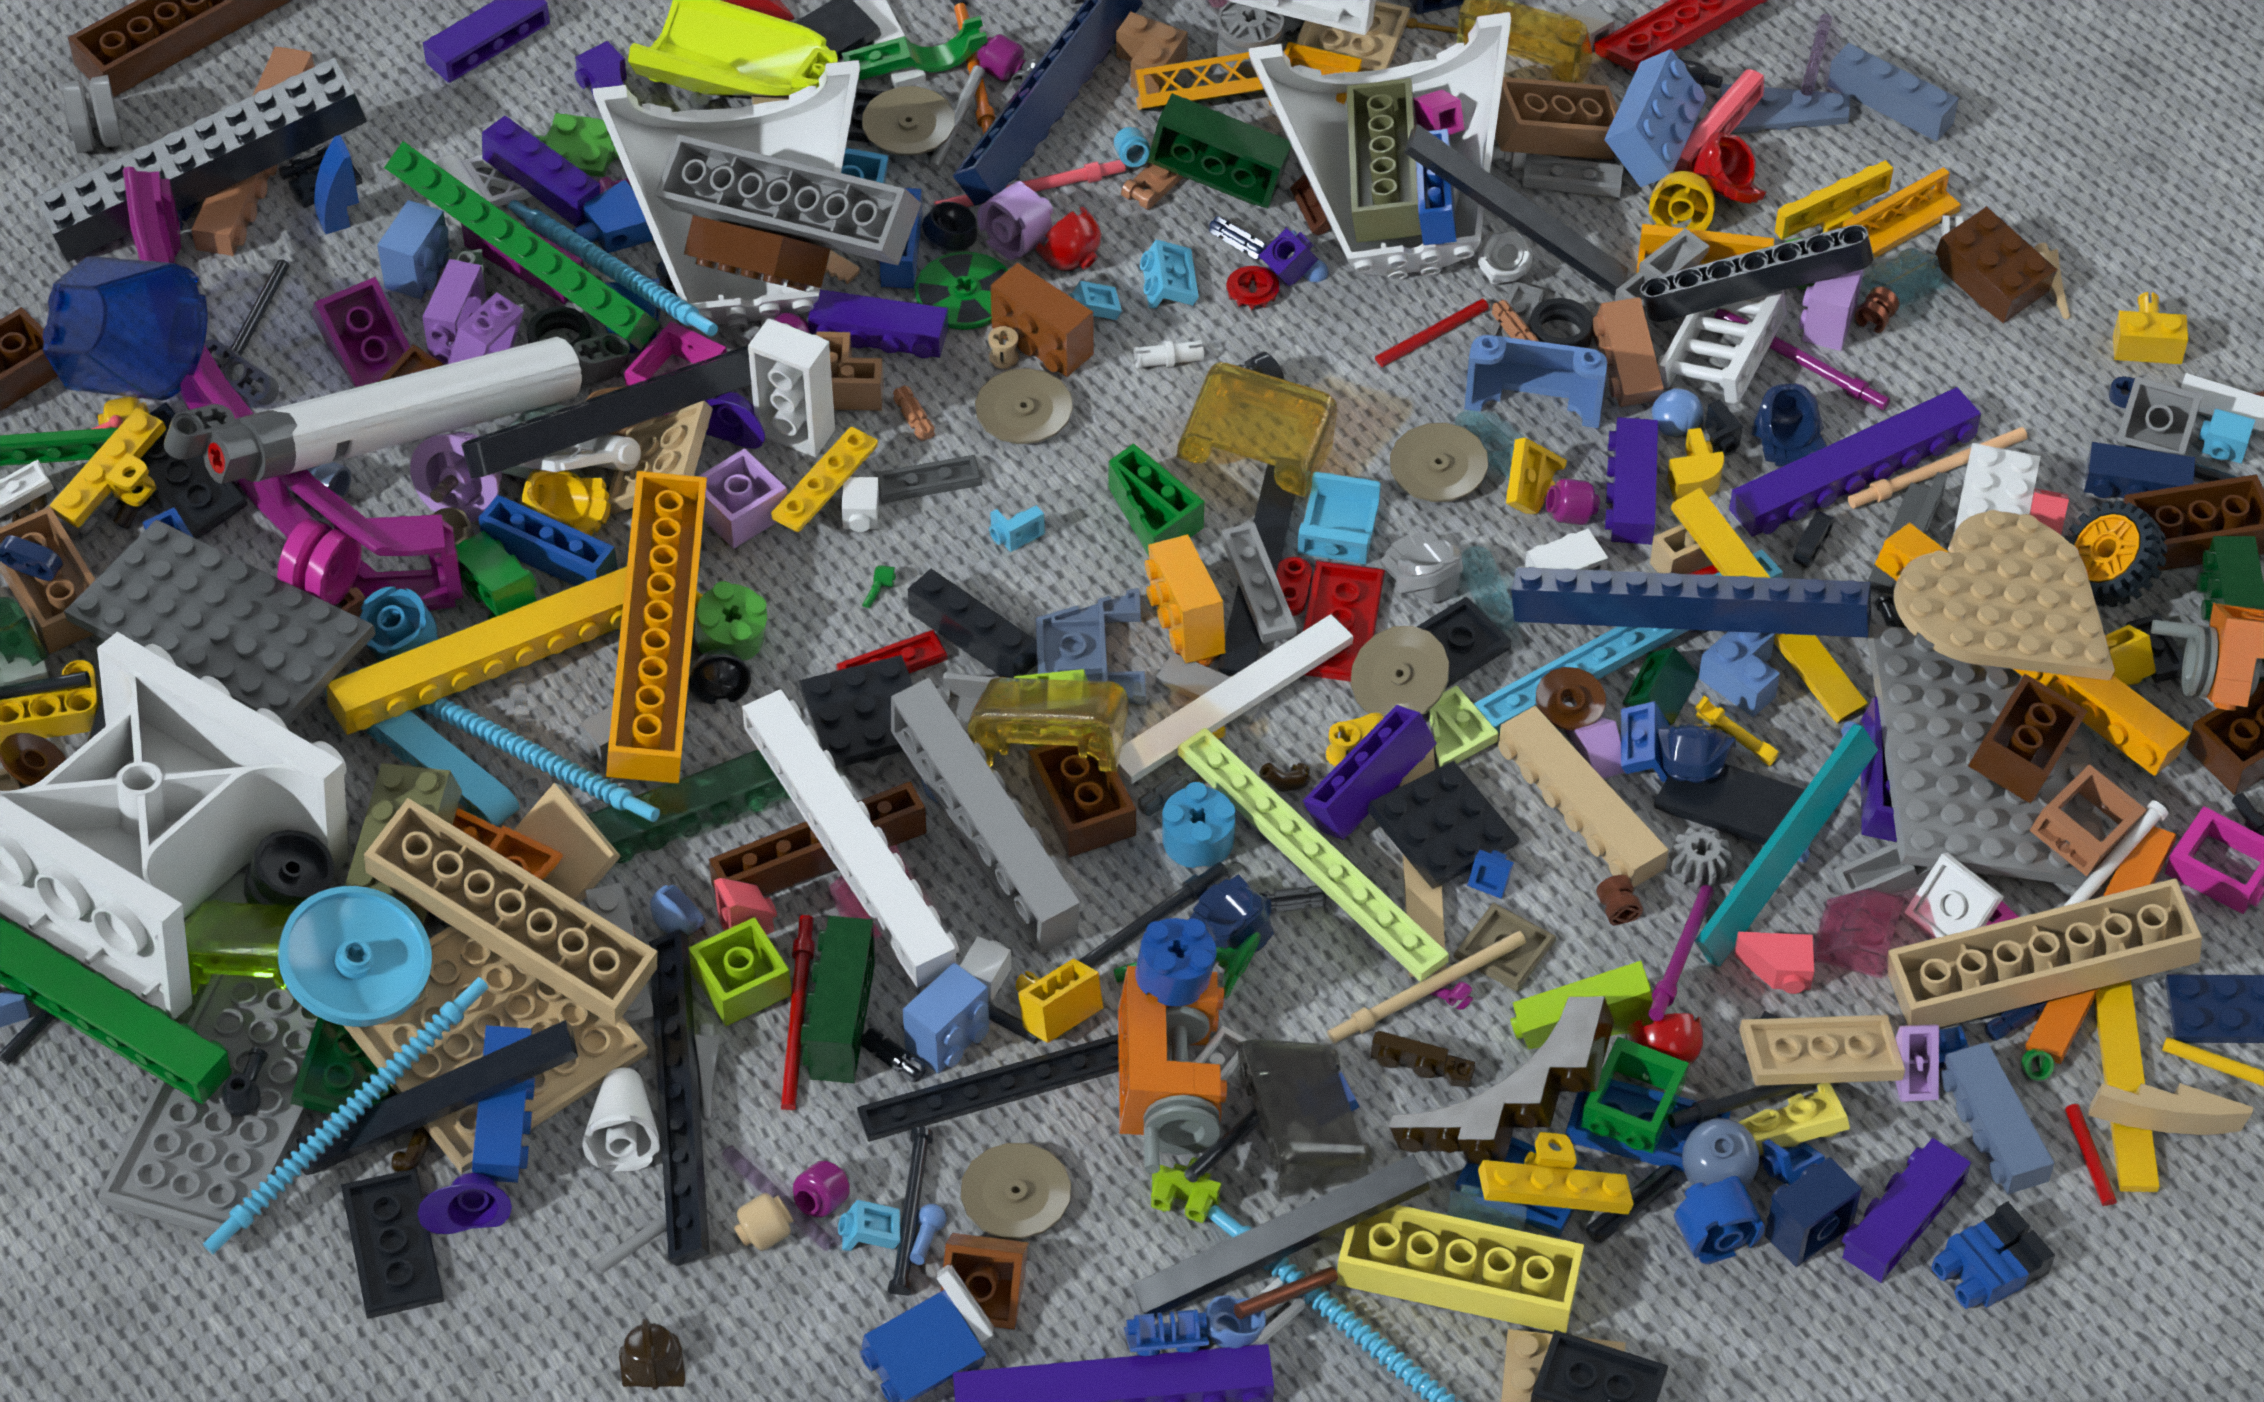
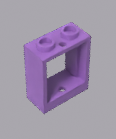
M449 259L422 318L428 353L446 365L449 362L459 326L487 301L481 265Z
M496 292L459 326L448 364L513 348L524 309Z

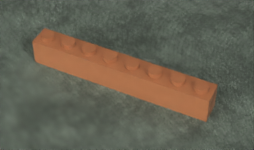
M275 46L253 95L261 90L273 87L291 76H296L315 67L312 52ZM278 164L205 198L191 229L196 250L234 256L237 247L243 246L246 241V227L249 222L255 221L258 200L265 198L268 188L267 180L270 175L274 176L276 174Z

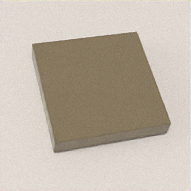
M1493 902L1457 948L1454 958L1462 961L1507 936L1521 931L1526 939V944L1477 969L1481 973L1518 992L1556 942V936Z

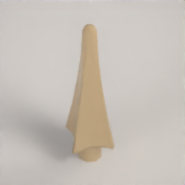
M2039 243L2034 249L2058 269L2049 291L2062 317L2069 319L2070 312L2063 289L2058 249L2049 251L2047 243Z

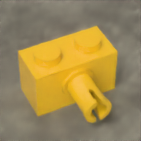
M2148 292L2138 296L2139 312L2119 310L2113 332L2114 360L2182 364L2188 343L2187 315L2159 313V296L2154 292L2151 293L2152 303H2149Z
M1075 958L1042 978L1037 977L1031 971H1025V976L1020 974L1017 978L1015 988L1018 991L1023 1027L1026 1031L1046 1043L1058 1038L1103 1009L1099 972Z

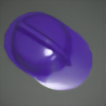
M728 392L713 399L705 400L713 408L706 435L750 449H757L763 445L765 431L760 421L754 415L753 405L745 397L735 392Z
M472 1172L457 1177L450 1186L437 1189L427 1195L420 1203L417 1214L420 1224L427 1231L436 1234H454L473 1228L499 1227L510 1217L512 1205L510 1197L504 1190L498 1188L497 1183L490 1177L482 1173Z

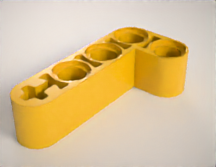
M75 660L67 664L62 671V675L87 671L90 675V685L0 700V745L7 736L15 733H31L46 739L89 732L100 701V689L93 665L85 660Z

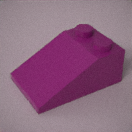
M376 276L317 300L313 304L311 315L325 343L355 388L378 382L410 348Z

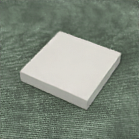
M1943 853L1904 913L1934 937L1939 938L1985 926L2004 896L1949 853Z

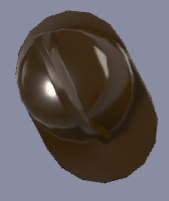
M647 1318L643 1319L641 1325L636 1326L628 1333L624 1339L623 1346L619 1350L623 1387H652L653 1390H657L658 1387H684L685 1370L682 1347L678 1337L664 1326L650 1323Z

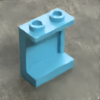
M1313 472L1304 522L1301 523L1298 533L1297 554L1366 564L1380 503L1381 483L1365 478Z

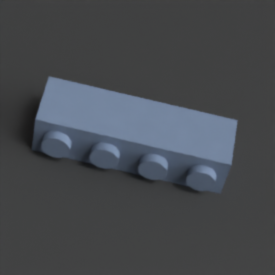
M1848 43L1831 61L1827 86L1843 94H1850V98L1935 141H1938L1954 124L1958 97L1851 43Z
M1981 1043L1946 1054L1943 1069L1940 1071L1941 1084L1944 1090L1952 1092L1957 1100L1956 1109L1961 1121L1970 1124L1973 1130V1142L1979 1153L1985 1152L1990 1161L1989 1170L1993 1181L1996 1184L2001 1183L2007 1195L2049 1182L2054 1161L1989 1043Z

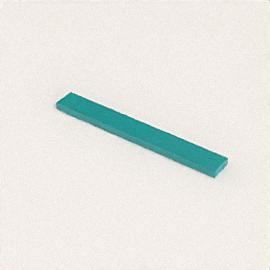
M1852 725L1695 939V943L1711 964L1718 967L1722 965L1736 945L1738 932L1747 931L1877 753V747L1863 726Z

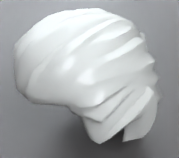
M1515 231L1488 234L1477 249L1478 264L1491 284L1517 281L1528 273L1532 265V249L1523 237Z

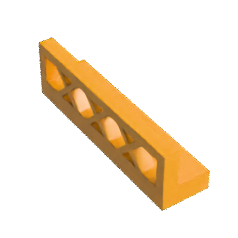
M1249 52L1135 70L1139 96L1136 97L1138 110L1166 106L1172 93L1191 101H1199L1262 91L1264 88L1258 77L1246 79L1236 71L1243 60L1250 59ZM1237 61L1232 68L1226 64L1227 62ZM1219 64L1229 72L1222 83L1215 84L1204 76L1211 65ZM1205 66L1201 73L1195 69V67ZM1188 69L1197 76V79L1190 88H1182L1173 81L1180 70ZM1174 71L1170 78L1163 74L1164 72ZM1156 74L1166 81L1159 93H1146L1145 75ZM1232 75H1234L1235 77H1237V78L1239 79V80L1229 81V82H1228V80L1231 78ZM1201 80L1208 84L1203 86H1197ZM1169 85L1177 89L1172 91H1166Z
M1944 167L1938 169L1843 222L1842 228L1850 225H1862L1865 227L1869 234L1875 259L1940 223L1943 215L1950 217L1960 211L1961 204L1946 191L1950 172Z
M1642 224L1636 273L1639 272V265L1645 259V254L1651 255L1685 228ZM1687 229L1710 246L1708 253L1698 266L1774 246V238Z

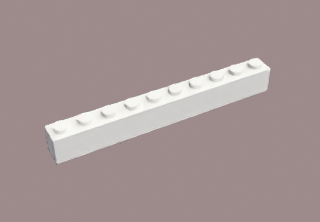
M780 689L742 706L745 730L870 918L873 919L874 924L915 986L918 988L935 980L954 962L956 963V953L959 952L957 941L951 932L945 933L941 927V920L936 909L932 905H926L923 900L922 890L915 879L909 880L905 874V866L902 859L897 853L892 854L887 847V839L880 827L874 828L870 822V815L865 804L862 801L857 802L855 800L848 779L844 775L839 776L835 770V762L828 750L822 751L818 745V737L811 725L805 726L801 720V712L794 700L789 701Z

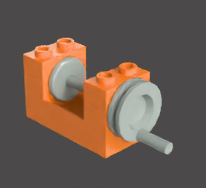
M2213 603L2210 625L2205 630L2203 626L2153 620L2151 626L2152 634L2188 638L2182 665V690L2184 695L2193 696L2196 693L2197 697L2206 698L2207 696L2214 703V707L2223 710H2236V706L2248 707L2249 697L2256 691L2259 678L2264 677V663H2262V659H2264V610Z
M1127 966L1118 1007L1119 1134L1144 1135V1169L1147 1173L1159 1172V1151L1176 1155L1193 1154L1206 1150L1215 1144L1220 1136L1221 1103L1226 1102L1227 1080H1221L1220 1064L1188 1061L1187 1045H1207L1211 1032H1217L1218 1010L1223 1009L1224 988L1218 987L1217 972H1212L1207 990L1194 1003L1185 1006H1167L1157 1002L1158 998L1148 992L1146 995L1137 984L1135 977L1136 966ZM1167 1045H1172L1173 1061H1167Z

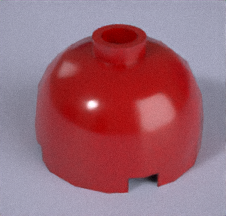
M1083 206L1079 208L1081 214L1077 216L1074 211L1070 212L1045 234L1049 241L1044 247L1040 242L1036 247V252L1053 268L1061 271H1073L1081 266L1085 270L1098 259L1095 252L1101 244V229L1095 218Z
M1690 1013L1664 1014L1662 1020H1653V1023L1646 1026L1642 1025L1641 1019L1628 1025L1626 1029L1629 1041L1688 1062V1066L1692 1065L1699 1057L1703 1046L1701 1018L1698 1016L1694 1020L1693 1014Z

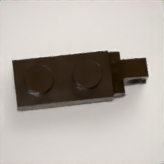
M1379 1030L1375 1031L1372 1040L1371 1058L1376 1059L1380 1065L1386 1068H1397L1398 1065L1411 1068L1416 1075L1423 1078H1433L1435 1075L1442 1076L1448 1080L1451 1086L1469 1088L1472 1082L1476 1062L1448 1055L1449 1049Z

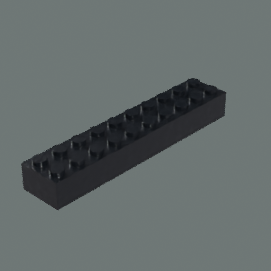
M333 58L326 62H321L303 73L291 76L273 87L261 90L243 101L231 104L213 115L201 118L183 129L171 132L153 143L141 146L123 157L111 160L93 171L81 174L63 185L51 188L35 197L68 263L132 233L123 177V169L125 167L131 166L136 171L144 172L159 171L161 179L169 178L176 210L179 211L322 144L335 136L366 123L367 119L351 85L336 59Z

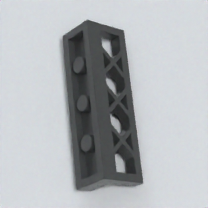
M1937 472L1931 488L1910 483L1887 538L1909 522L1924 534H1928L1943 498L1947 480L1946 474ZM1874 565L1868 582H1871V588L1894 595L1897 581Z

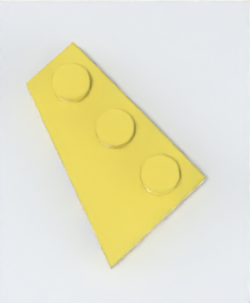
M1820 1083L1817 1085V1092L1805 1098L1800 1093L1788 1098L1789 1105L1780 1110L1765 1109L1738 1122L1753 1135L1759 1150V1156L1764 1153L1762 1142L1768 1139L1780 1147H1794L1804 1141L1819 1137H1832L1838 1132L1849 1130L1848 1116L1830 1083Z

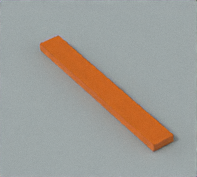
M2153 826L2118 866L2103 896L2154 884L2176 841V834ZM2099 988L2048 1000L2026 1043V1051L2042 1049L2051 1055L2055 1063L2061 1064Z

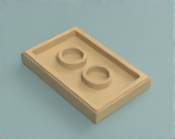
M553 783L514 829V831L562 853V859L544 880L547 884L578 903L585 899V890L593 889L621 857L564 787L557 783Z

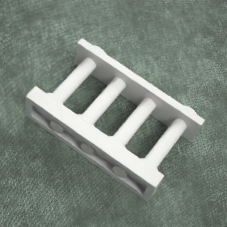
M1784 290L1770 293L1766 296L1765 300L1762 299L1760 302L1743 300L1717 307L1756 315L1753 322H1749L1747 325L1710 318L1709 315L1712 309L1687 315L1665 355H1661L1658 360L1663 387L1669 389L1676 375L1720 383V386L1724 388L1725 402L1739 404L1787 315ZM1701 330L1744 338L1741 344H1737L1735 347L1696 340ZM1689 352L1732 360L1728 368L1725 367L1723 370L1684 362Z

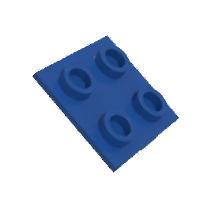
M1197 1309L1177 1311L1178 1322H1175L1174 1312L1172 1311L1169 1312L1170 1323H1163L1161 1312L1157 1313L1158 1324H1155L1154 1313L1134 1315V1319L1126 1320L1127 1327H1124L1130 1352H1137L1140 1356H1153L1159 1354L1161 1349L1176 1348L1178 1352L1197 1351L1200 1349V1346L1209 1345L1205 1328H1207L1206 1313H1198Z

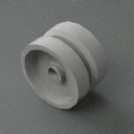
M108 75L91 78L89 85L92 98L90 99L86 98L84 86L79 80L62 83L66 121L69 133H72L77 153L94 150L96 142L93 129H99L102 144L106 148L123 145Z

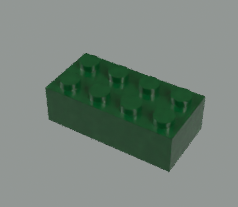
M1172 93L1158 119L1147 162L1249 204L1268 209L1281 183L1292 146L1289 140Z
M2213 536L2209 550L2204 551L2203 572H2198L2196 587L2198 593L2204 594V600H2202L2201 617L2203 621H2208L2209 625L2213 603L2264 610V582L2255 536ZM2264 677L2259 678L2258 684L2264 681Z
M829 915L826 930H820L818 936V952H821L820 961L815 960L813 964L812 982L816 983L815 991H809L807 997L806 1011L807 1014H810L809 1023H803L802 1025L803 1066L809 1067L810 1080L855 1084L861 1051V1037L864 1033L876 963L873 919Z

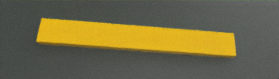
M1701 487L1672 503L1670 509L1722 576L1770 578ZM1775 634L1774 644L1837 724L1867 706V701L1815 635Z
M2131 980L2100 987L2094 999L2105 1084L2135 1094L2140 1084H2145L2132 985ZM2110 1122L2119 1191L2158 1192L2160 1186L2152 1130Z

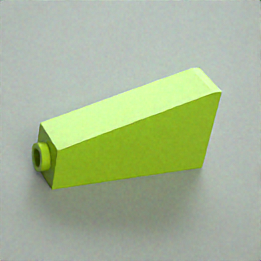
M1640 960L1512 1002L1516 1017L1510 1018L1516 1039L1524 1038L1528 1050L1540 1048L1560 1020L1568 997L1605 996L1614 1019L1611 1036L1625 1034L1628 1025L1642 1019L1643 1026L1653 1023V1020L1649 1017V1010L1653 1003V990Z

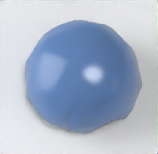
M1674 388L1663 392L1654 402L1651 411L1653 420H1658V430L1668 436L1679 437L1687 435L1688 429L1698 428L1704 422V410L1699 398L1691 391Z
M664 885L651 898L650 909L653 920L660 930L667 934L681 929L690 936L706 922L695 904L677 886Z
M1230 1295L1216 1296L1204 1309L1207 1321L1205 1332L1211 1341L1221 1348L1249 1346L1259 1338L1265 1328V1311L1238 1319L1234 1313V1305L1250 1298L1237 1299Z

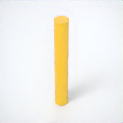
M2166 1037L2162 1051L2264 1087L2263 1070Z

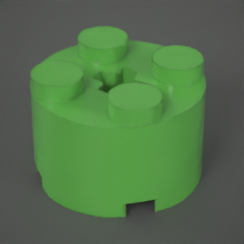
M727 581L716 583L712 589L708 590L701 597L696 610L694 638L702 655L711 650L725 649L734 652L742 660L747 661L753 658L760 651L764 642L767 622L766 601L763 597L745 586L731 584Z

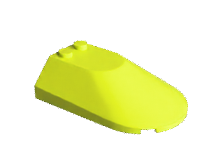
M673 0L660 36L651 47L633 43L629 48L628 62L636 74L647 77L651 81L664 82L704 95L784 96L796 93L808 86H816L818 88L819 78L823 74L826 64L837 63L838 58L835 50H830L826 46V39L802 25L721 0Z

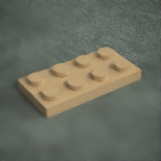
M1888 1015L1741 1020L1739 1031L1755 1085L1903 1080L1905 1068Z

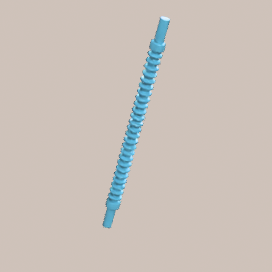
M512 200L508 204V208L525 220L529 228L581 258L588 265L598 269L599 272L609 276L610 279L620 283L633 293L638 294L639 297L649 301L650 304L655 305L663 312H667L668 315L673 316L674 319L686 326L692 325L708 336H714L717 333L718 326L700 315L699 310L695 306L670 293L669 290L664 289V287L653 282L645 275H641L640 272L635 271L629 265L601 250L600 247L590 243L571 229L556 222L555 219L550 218V216L545 215V213L538 209L532 210L517 200Z
M445 697L431 704L418 707L420 710H425L428 714H433L435 718H440L443 722L448 721L450 725H456L458 729H463L465 733H471L473 737H479L481 741H486L497 749L502 748L503 752H509L511 756H517L519 760H525L527 764H533L535 768H541L543 772H548L551 776L564 780L566 784H572L574 788L580 787L582 792L588 791L590 796H596L598 800H604L606 804H611L620 811L627 809L651 822H655L660 815L658 808L634 797L631 790L619 787L617 783H611L609 779H603L601 775H595L593 771H587L585 767H580L569 759L564 760L561 755L556 756L553 751L548 752L547 748H541L539 744H533L531 740H525L523 736H517L515 732H510L499 724L494 725L491 720H486L482 716L479 717L477 713H471L469 709H463L461 705H456L453 701L448 702Z
M478 977L453 1002L447 1001L439 1010L441 1014H434L432 1016V1023L425 1022V1030L418 1029V1036L416 1038L410 1037V1044H403L401 1046V1053L394 1052V1060L387 1059V1066L385 1068L379 1067V1074L377 1076L372 1074L370 1076V1083H362L363 1090L356 1089L354 1091L355 1097H348L346 1099L348 1103L346 1106L339 1105L340 1112H332V1119L330 1121L324 1120V1127L322 1129L316 1128V1135L314 1137L311 1135L307 1136V1144L300 1143V1150L298 1152L292 1151V1158L290 1160L285 1158L283 1160V1167H275V1175L268 1174V1181L266 1183L261 1181L259 1183L260 1189L258 1191L255 1189L251 1191V1198L244 1197V1204L242 1206L237 1204L229 1212L230 1218L203 1243V1246L214 1255L240 1228L247 1229L254 1222L253 1216L255 1214L261 1215V1207L268 1208V1201L270 1199L277 1200L276 1193L278 1191L285 1192V1184L292 1185L294 1182L292 1178L294 1176L300 1177V1170L302 1168L308 1169V1162L310 1160L317 1161V1153L324 1154V1147L326 1145L332 1146V1139L334 1137L339 1139L342 1129L348 1131L349 1122H357L356 1115L363 1116L365 1114L364 1108H371L373 1106L371 1102L373 1099L380 1100V1092L387 1093V1086L389 1084L395 1085V1078L397 1076L402 1078L404 1076V1069L411 1070V1062L418 1063L420 1060L418 1056L420 1054L426 1055V1048L428 1046L433 1048L435 1046V1039L442 1040L443 1036L441 1033L443 1031L449 1033L451 1030L449 1026L451 1024L456 1026L464 1018L463 1012L489 988L487 983Z
M1218 1205L1212 1206L1208 1212L1207 1217L1232 1238L1252 1229L1250 1226L1243 1227ZM1288 1257L1263 1267L1264 1270L1272 1269L1271 1275L1273 1277L1280 1276L1283 1284L1291 1283L1306 1275L1303 1270L1297 1272L1296 1264L1289 1265ZM1321 1287L1298 1296H1305V1304L1313 1303L1312 1308L1314 1311L1320 1309L1321 1317L1326 1318L1329 1316V1323H1337L1338 1331L1346 1330L1345 1336L1347 1338L1354 1337L1355 1345L1363 1344L1362 1350L1364 1352L1370 1350L1371 1358L1375 1359L1378 1357L1381 1366L1387 1364L1388 1372L1396 1371V1379L1404 1378L1405 1386L1413 1385V1393L1421 1392L1422 1400L1429 1399V1402H1455L1456 1397L1454 1394L1447 1395L1446 1387L1438 1388L1439 1382L1437 1380L1430 1381L1429 1373L1421 1374L1422 1368L1420 1366L1413 1367L1412 1359L1404 1360V1352L1396 1353L1397 1348L1395 1345L1387 1346L1388 1340L1386 1338L1380 1340L1379 1332L1375 1331L1372 1333L1370 1325L1363 1326L1362 1318L1354 1319V1311L1346 1312V1305H1338L1336 1297L1330 1299L1329 1291L1322 1292Z

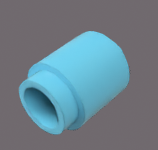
M1126 127L1121 129L1114 138V148L1125 165L1139 167L1147 162L1151 148L1141 130L1135 127Z

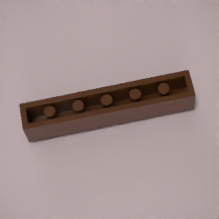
M911 781L859 800L865 804L870 815V822L874 828L880 827L887 839L888 848L927 833L925 806ZM806 821L709 858L711 884L714 890V880L725 878L757 885L763 897L837 868Z

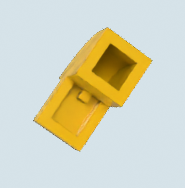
M1701 428L1688 429L1685 445L1687 457L1669 460L1667 481L1674 502L1700 487L1710 497L1717 491L1721 482L1724 453H1713L1711 442L1705 441Z

